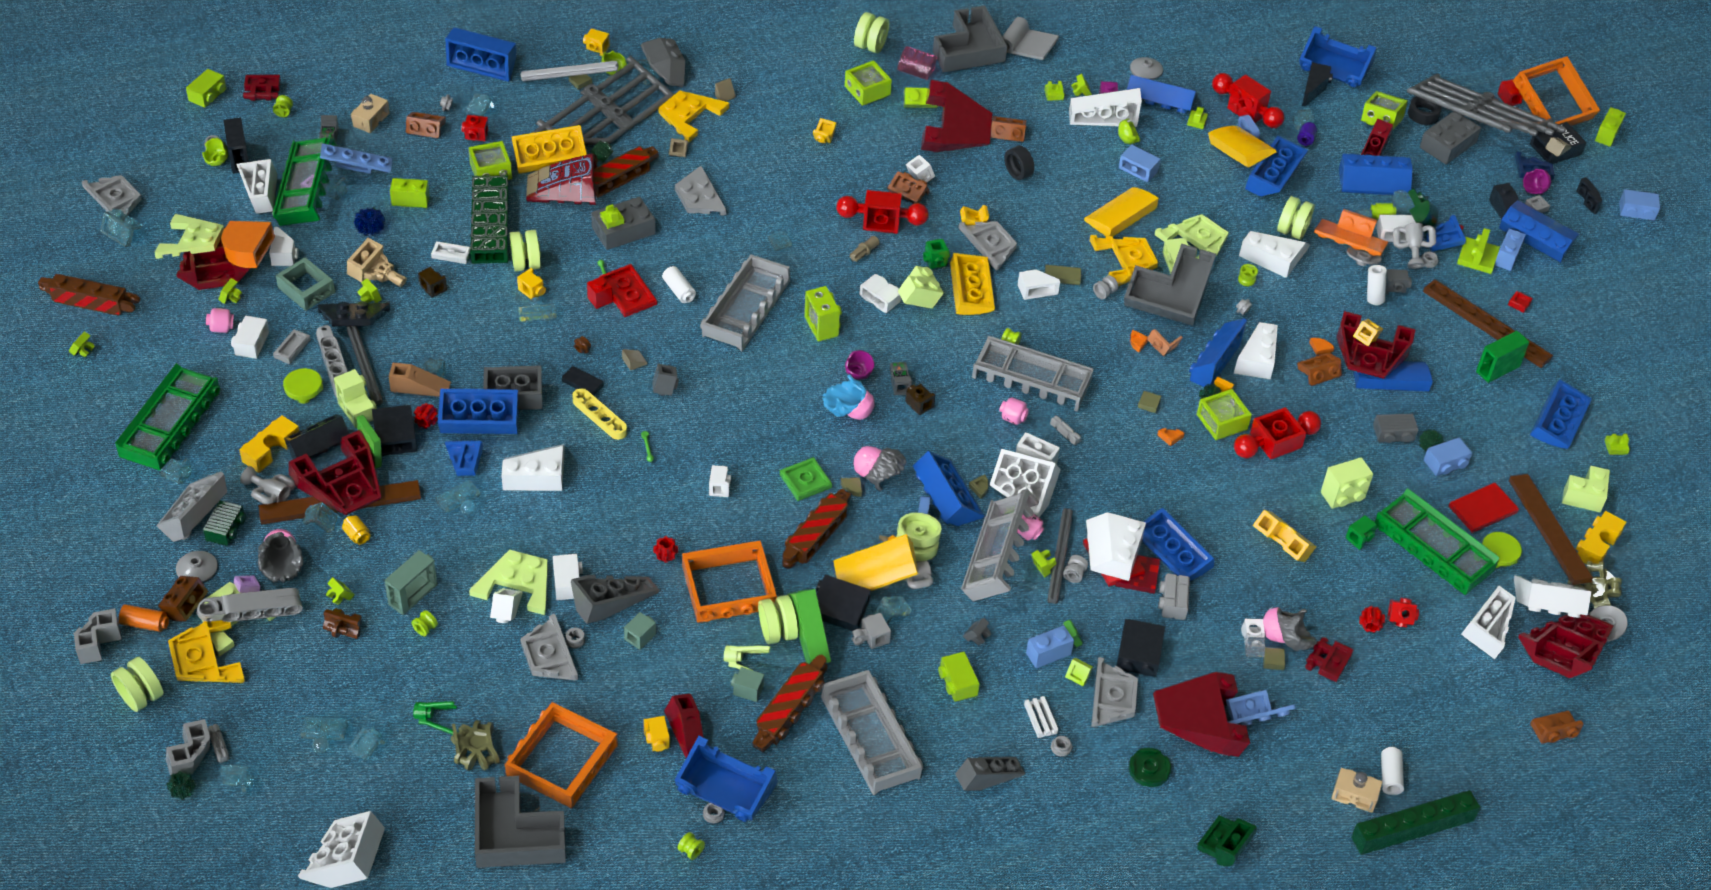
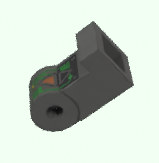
M321 115L319 138H328L332 133L337 142L339 130L337 115Z
M906 362L890 363L894 395H906L907 389L912 385ZM904 384L906 386L905 389H897V385Z

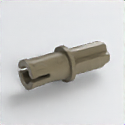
M871 236L864 243H860L859 247L850 253L851 260L857 262L865 255H869L870 251L880 244L879 239L876 236Z

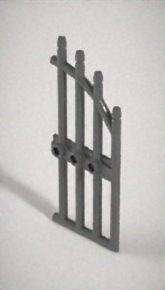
M629 56L626 59L629 64L598 86H595L593 83L587 85L580 92L583 95L581 98L547 122L539 119L536 123L539 127L531 133L554 130L553 125L587 101H590L595 107L567 127L581 126L600 111L608 118L583 135L584 145H596L592 149V153L596 154L659 109L674 94L632 56ZM633 68L641 73L609 97L602 92V90ZM645 79H648L653 84L621 108L614 103V101ZM658 89L665 94L664 97L632 119L626 114V112ZM612 122L620 128L607 138H592Z
M1438 73L1407 89L1409 94L1507 133L1515 129L1527 134L1529 133L1532 136H1537L1538 131L1545 132L1547 135H1553L1554 130L1560 133H1565L1566 131L1564 126L1554 123L1552 118L1546 120L1498 101L1491 92H1484V94L1475 92L1440 78Z

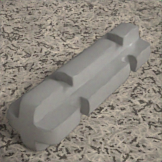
M1054 416L1051 419L1050 424L1057 428L1073 445L1081 441V436L1077 432L1074 433V430L1064 421L1061 422L1062 419L1059 416Z
M219 725L209 726L208 731L218 762L228 761L229 754Z

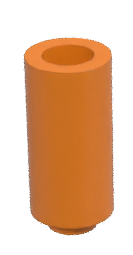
M124 604L119 613V624L162 632L168 627L169 617L164 611Z

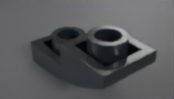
M1584 177L1580 180L1576 192L1585 199L1583 205L1594 214H1597L1602 198L1593 183L1587 177Z

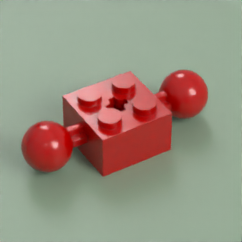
M1219 73L1213 78L1212 87L1214 91L1218 94H1230L1227 108L1238 116L1250 115L1254 123L1263 118L1265 125L1269 128H1278L1283 124L1285 119L1284 112L1278 107L1267 108L1271 91L1245 74L1235 82L1226 73Z
M867 190L865 204L858 203L852 196H843L836 204L838 214L844 218H851L857 213H864L863 230L898 234L900 217L907 218L915 226L923 225L929 217L927 207L921 203L912 204L909 208H901V193Z
M1286 407L1254 418L1250 432L1251 435H1240L1234 442V451L1241 458H1251L1257 453L1258 447H1261L1271 460L1301 449L1305 436L1315 434L1321 428V418L1313 411H1305L1300 414L1296 421Z

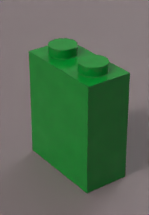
M1516 330L1485 346L1476 372L1486 382L1490 383L1519 368L1529 341Z

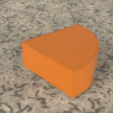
M1132 330L1130 344L1137 352H1140L1147 344L1148 337Z
M1310 338L1309 343L1316 355L1334 351V346L1330 342L1321 338Z
M1167 428L1160 429L1157 433L1170 446L1184 438L1185 434L1179 429L1167 430Z

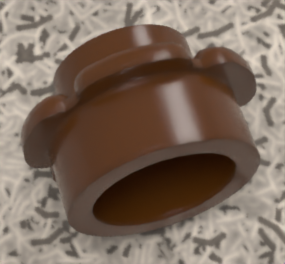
M581 336L574 340V347L579 353L589 352L591 344L588 339Z

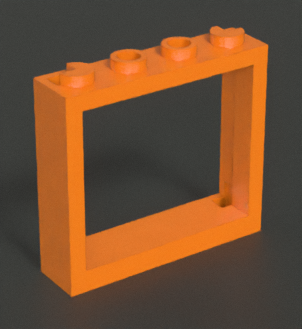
M1568 56L1521 71L1514 78L1513 82L1530 108L1531 113L1547 120L1551 117L1529 80L1558 71L1583 113L1555 122L1556 124L1568 122L1570 126L1593 119L1600 111Z
M761 540L682 553V567L697 623L758 612L759 600L771 599L775 604L777 595ZM752 560L757 561L766 595L700 606L691 571Z
M551 702L548 708L541 712L536 724L533 723L530 726L526 737L518 742L513 754L507 756L508 760L504 764L506 776H519L520 783L572 809L618 746L617 733ZM554 721L600 743L566 790L521 768V765Z

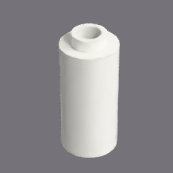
M1373 265L1368 268L1367 301L1376 306L1385 302L1387 270L1381 265Z
M677 267L667 268L662 278L682 303L693 301L696 291Z
M1388 747L1381 752L1382 790L1388 795H1398L1404 791L1403 754L1401 750L1395 747Z

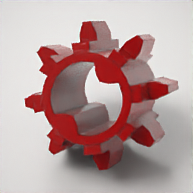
M428 403L422 404L421 407L418 406L414 411V422L419 427H424V429L435 425L438 420L436 417L438 414L437 408Z
M667 536L657 539V545L653 546V553L656 554L657 560L667 563V561L675 559V553H678L675 539L668 538Z
M1370 606L1364 608L1362 615L1359 617V624L1363 625L1366 632L1375 633L1380 631V628H1383V623H1385V615L1382 614L1378 607Z

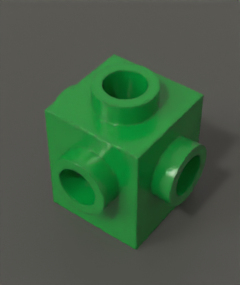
M943 238L927 241L925 252H923L924 262L928 263L930 269L947 266L950 252Z

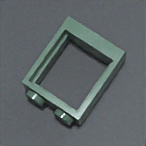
M307 258L301 259L276 275L278 289L305 311L335 293L333 279ZM308 273L318 283L302 292L291 282Z
M418 550L385 579L388 605L402 615L407 613L437 586L435 561L432 556Z

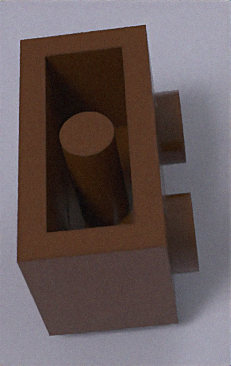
M180 576L158 607L161 611L166 612L169 620L186 622L209 591L199 577Z

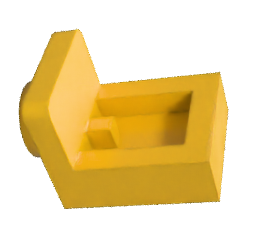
M820 118L816 130H813L814 139L820 143H831L837 123Z
M983 205L979 211L965 206L960 210L961 220L966 225H975V222L986 223L989 219L986 205Z

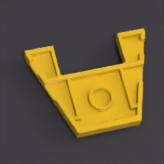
M679 90L659 107V114L670 125H673L679 134L684 136V140L690 142L698 135V129L688 124L705 109L721 116L729 109V103Z
M1090 235V242L1095 251L1113 249L1123 270L1111 271L1108 275L1116 279L1118 286L1130 281L1135 265L1150 270L1158 266V261L1146 238L1123 237V239H1114L1113 236L1097 238V235Z
M222 620L204 621L199 626L191 627L168 640L177 681L245 682L240 662L218 667L210 633L232 628L231 622H224Z

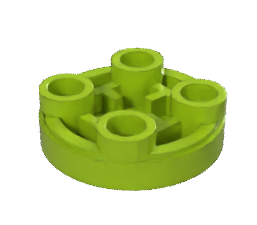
M301 368L290 372L285 377L283 387L288 397L298 400L301 404H305L323 390V383L318 372L308 368Z
M1493 532L1488 534L1482 542L1485 547L1500 557L1496 568L1511 566L1519 561L1522 548L1518 540L1510 534Z

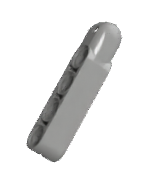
M324 325L317 328L316 336L335 397L337 398L334 378L347 373V369L331 327Z
M285 588L206 598L199 603L197 615L201 620L207 622L220 620L234 622L295 615L300 613L303 608L299 590L296 588Z

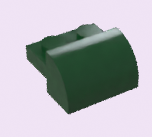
M1414 188L1408 191L1415 207L1409 210L1415 222L1421 223L1423 226L1430 225L1434 227L1438 220L1437 208L1426 196H1423L1421 191L1417 192Z
M1219 815L1198 842L1197 850L1216 858L1218 865L1231 866L1256 834L1257 826L1239 818L1234 822Z

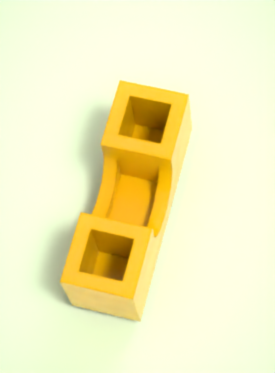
M281 415L239 449L242 462L247 466H252L256 472L260 473L273 462L270 447L281 446L288 450L284 438L300 431L299 426Z
M1264 510L1253 524L1265 536L1281 544L1283 550L1297 561L1306 562L1317 547L1271 511Z
M1607 511L1601 517L1597 516L1592 525L1594 528L1587 530L1584 536L1586 538L1585 541L1581 539L1576 547L1583 563L1587 564L1588 561H1592L1593 564H1599V562H1602L1610 548V545L1604 542L1613 546L1627 522Z

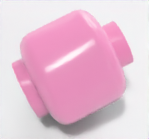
M213 308L210 314H206V325H209L211 332L228 333L229 329H233L234 314H231L229 309Z
M1011 397L1007 401L1002 402L1000 412H1002L1003 420L1018 425L1021 422H1025L1029 409L1025 402Z
M1035 514L1028 518L1022 515V519L1028 524L1029 530L1021 532L1018 529L1017 533L1027 541L1031 539L1036 540L1044 530L1042 527L1043 521Z

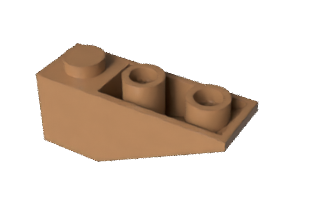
M392 363L389 373L391 392L440 397V389H450L451 386L450 381L412 364Z

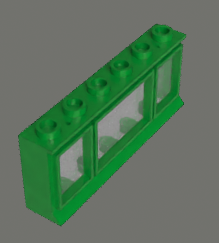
M332 133L328 138L298 142L293 140L292 146L289 149L288 160H286L282 182L279 185L276 204L272 210L273 217L277 220L279 226L320 221L316 208L323 207L319 196L326 195L322 184L329 183L326 172L332 171L329 160L320 158L322 144L338 147Z
M176 363L115 442L119 457L161 471L164 465L170 461V457L175 450L179 449L184 438L190 434L195 423L199 422L204 411L210 407L213 399L219 395L220 386L218 378L182 368Z
M1408 488L1399 498L1377 513L1375 523L1380 531L1464 595H1467L1495 571L1499 556Z

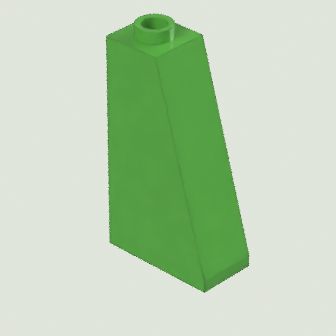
M806 589L788 593L787 595L792 601L796 614L798 636L806 663L810 664L815 657L821 654L826 657L827 663L831 662L816 590Z

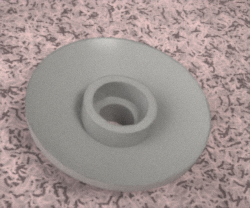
M1149 57L1137 58L1130 65V70L1134 76L1150 80L1159 78L1163 73L1161 63Z
M1352 247L1347 249V254L1356 260V263L1360 266L1379 264L1382 260L1381 256L1370 255L1362 249L1356 250Z
M206 551L187 553L177 562V576L199 577L202 583L215 575L218 568L217 560Z
M1600 606L1589 613L1592 617L1614 625L1607 641L1620 638L1627 629V617L1617 607Z

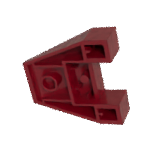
M931 80L927 88L926 104L943 107L941 128L925 127L922 134L921 150L943 152L989 145L993 113L948 82Z
M1344 311L1336 339L1347 368L1385 379L1408 357L1416 329L1398 325L1393 342L1377 338L1376 341L1367 346L1353 337L1360 325L1362 315Z
M360 430L342 437L341 450L347 459L323 470H317L307 453L289 461V475L298 489L344 515H348L381 499L370 446Z
M1213 672L1157 690L1153 693L1160 728L1222 755L1239 757L1250 744L1246 725L1228 723L1224 709V705L1227 706L1226 700L1233 698L1238 692L1233 674Z

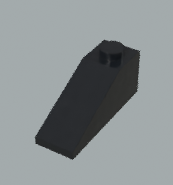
M1312 62L1302 106H1306L1326 90L1327 83H1331L1333 73H1330L1331 66Z
M1510 183L1494 185L1489 198V202L1501 220L1510 206L1517 200L1519 201L1517 193Z

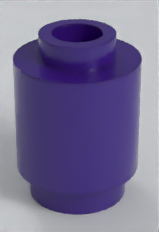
M1307 122L1301 126L1297 136V140L1301 145L1309 146L1313 144L1317 134L1316 125L1312 122Z

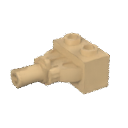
M367 238L347 260V275L360 282L366 278L368 280H378L382 283L389 280L397 286L403 287L407 281V277L394 271V265L389 263L387 257L383 254V245L370 238Z

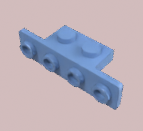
M322 144L320 158L336 161L335 167L371 174L372 169L391 172L392 158L328 144Z
M1267 690L1226 700L1231 718L1227 722L1239 723L1240 725L1253 724L1252 720L1256 718L1259 719V722L1269 720L1271 715L1276 713L1278 717L1290 714L1289 710L1296 708L1294 704L1272 710Z

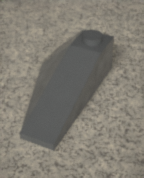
M587 575L571 579L576 611L586 624L604 620L659 592V589L652 580L644 576H625L624 579H614L613 576H606V579L596 578L595 575Z

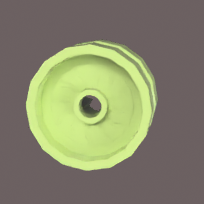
M868 12L863 13L855 31L854 45L861 49L868 47L869 51L878 54L882 50L888 36L889 19L881 16L876 18L874 14Z
M1290 196L1281 214L1277 231L1285 235L1291 231L1293 238L1301 240L1310 225L1315 204L1305 201L1301 205L1299 198Z
M527 230L525 232V242H523L522 234L519 231L510 232L514 271L525 270V259L528 261L529 268L540 269L541 253L536 230Z
M909 513L900 518L896 537L907 534L913 542L916 561H925L936 556L942 528L939 521L928 514Z
M788 595L778 596L775 604L771 599L759 600V620L766 643L768 645L779 643L781 636L786 641L797 639V620L790 597Z
M135 657L129 661L127 669L120 667L111 673L112 682L118 693L135 712L147 706V699L155 701L163 696L164 692L159 680L149 665L140 657Z

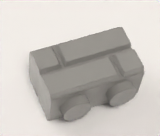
M1167 574L1165 580L1160 582L1159 593H1163V597L1159 598L1158 609H1162V617L1186 619L1189 600V576Z

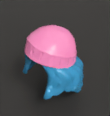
M851 374L848 375L850 381H843L842 384L832 385L827 388L826 393L823 394V404L835 416L843 417L848 415L853 419L862 420L872 413L875 406L873 395L865 389L860 381L854 379Z

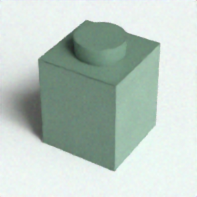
M641 612L624 627V640L639 650L656 635V622L650 616H645Z
M741 667L738 674H734L731 681V686H734L733 695L757 702L764 687V674Z

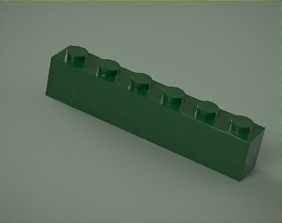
M1468 790L1357 823L1351 838L1359 853L1363 855L1473 822L1481 807L1472 792Z

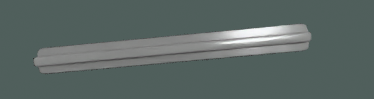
M610 61L522 71L520 76L522 81L612 72L618 70V62Z

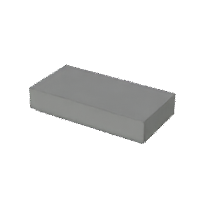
M294 329L273 353L274 358L291 364L311 340L310 335Z

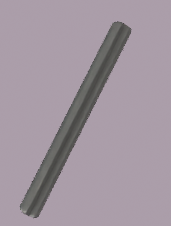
M346 326L362 375L365 378L370 398L375 402L376 406L383 403L358 328L357 326Z
M1067 508L1062 511L1055 552L1056 565L1052 569L1047 599L1048 603L1057 604L1059 599L1073 511Z

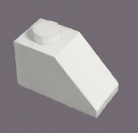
M274 227L275 238L271 243L269 252L271 265L292 266L295 259H298V248H295L292 238L280 228Z
M1039 270L1019 272L1018 287L1024 300L1058 294L1059 279Z
M502 588L495 592L490 618H496V622L508 623V621L514 619L522 597V591Z

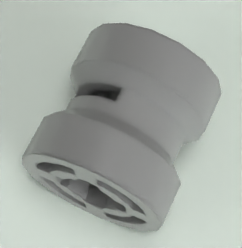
M1110 275L1104 277L1102 281H1098L1093 285L1094 293L1100 299L1107 298L1109 294L1118 290L1116 279Z
M1079 555L1071 556L1068 566L1063 571L1065 579L1072 583H1079L1083 578L1084 572L1087 570V560Z

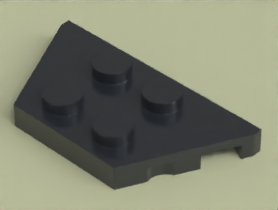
M362 301L352 304L348 302L318 304V312L323 313L324 319L329 321L332 327L370 326L375 320L382 317L383 311H390V303H367Z

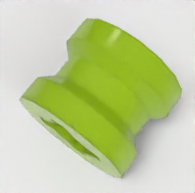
M285 95L278 96L273 106V112L279 117H287L293 106L292 99Z
M1251 264L1242 265L1238 276L1239 283L1248 287L1254 285L1258 269Z
M1006 328L1001 340L1019 345L1022 333L1013 332L1012 329Z
M423 610L420 613V617L414 618L411 624L418 634L426 636L430 629H434L438 625V622L429 611Z
M688 832L680 840L677 849L682 853H687V857L694 860L703 851L705 842L701 839L697 840L692 832Z

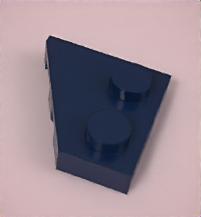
M1516 151L1515 160L1519 178H1524L1527 172L1543 169L1549 173L1551 180H1554L1555 173L1552 163L1541 161L1533 156L1531 159L1521 156L1522 152Z

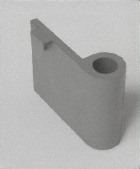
M1017 17L1002 38L1007 45V53L1044 60L1059 39V35L1030 30L1027 20Z

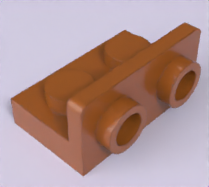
M411 112L406 116V133L439 138L440 128L446 123V117Z
M993 116L990 137L1023 142L1027 120Z
M897 171L887 188L892 193H901L902 198L914 204L919 203L924 194L928 195L930 192L925 181L921 179L916 180L910 174Z
M1329 352L1297 363L1298 370L1308 375L1309 385L1311 386L1342 375L1341 359Z
M1569 710L1535 718L1530 723L1541 744L1547 742L1554 743L1567 737L1574 738L1579 735L1584 725L1582 720L1575 721Z

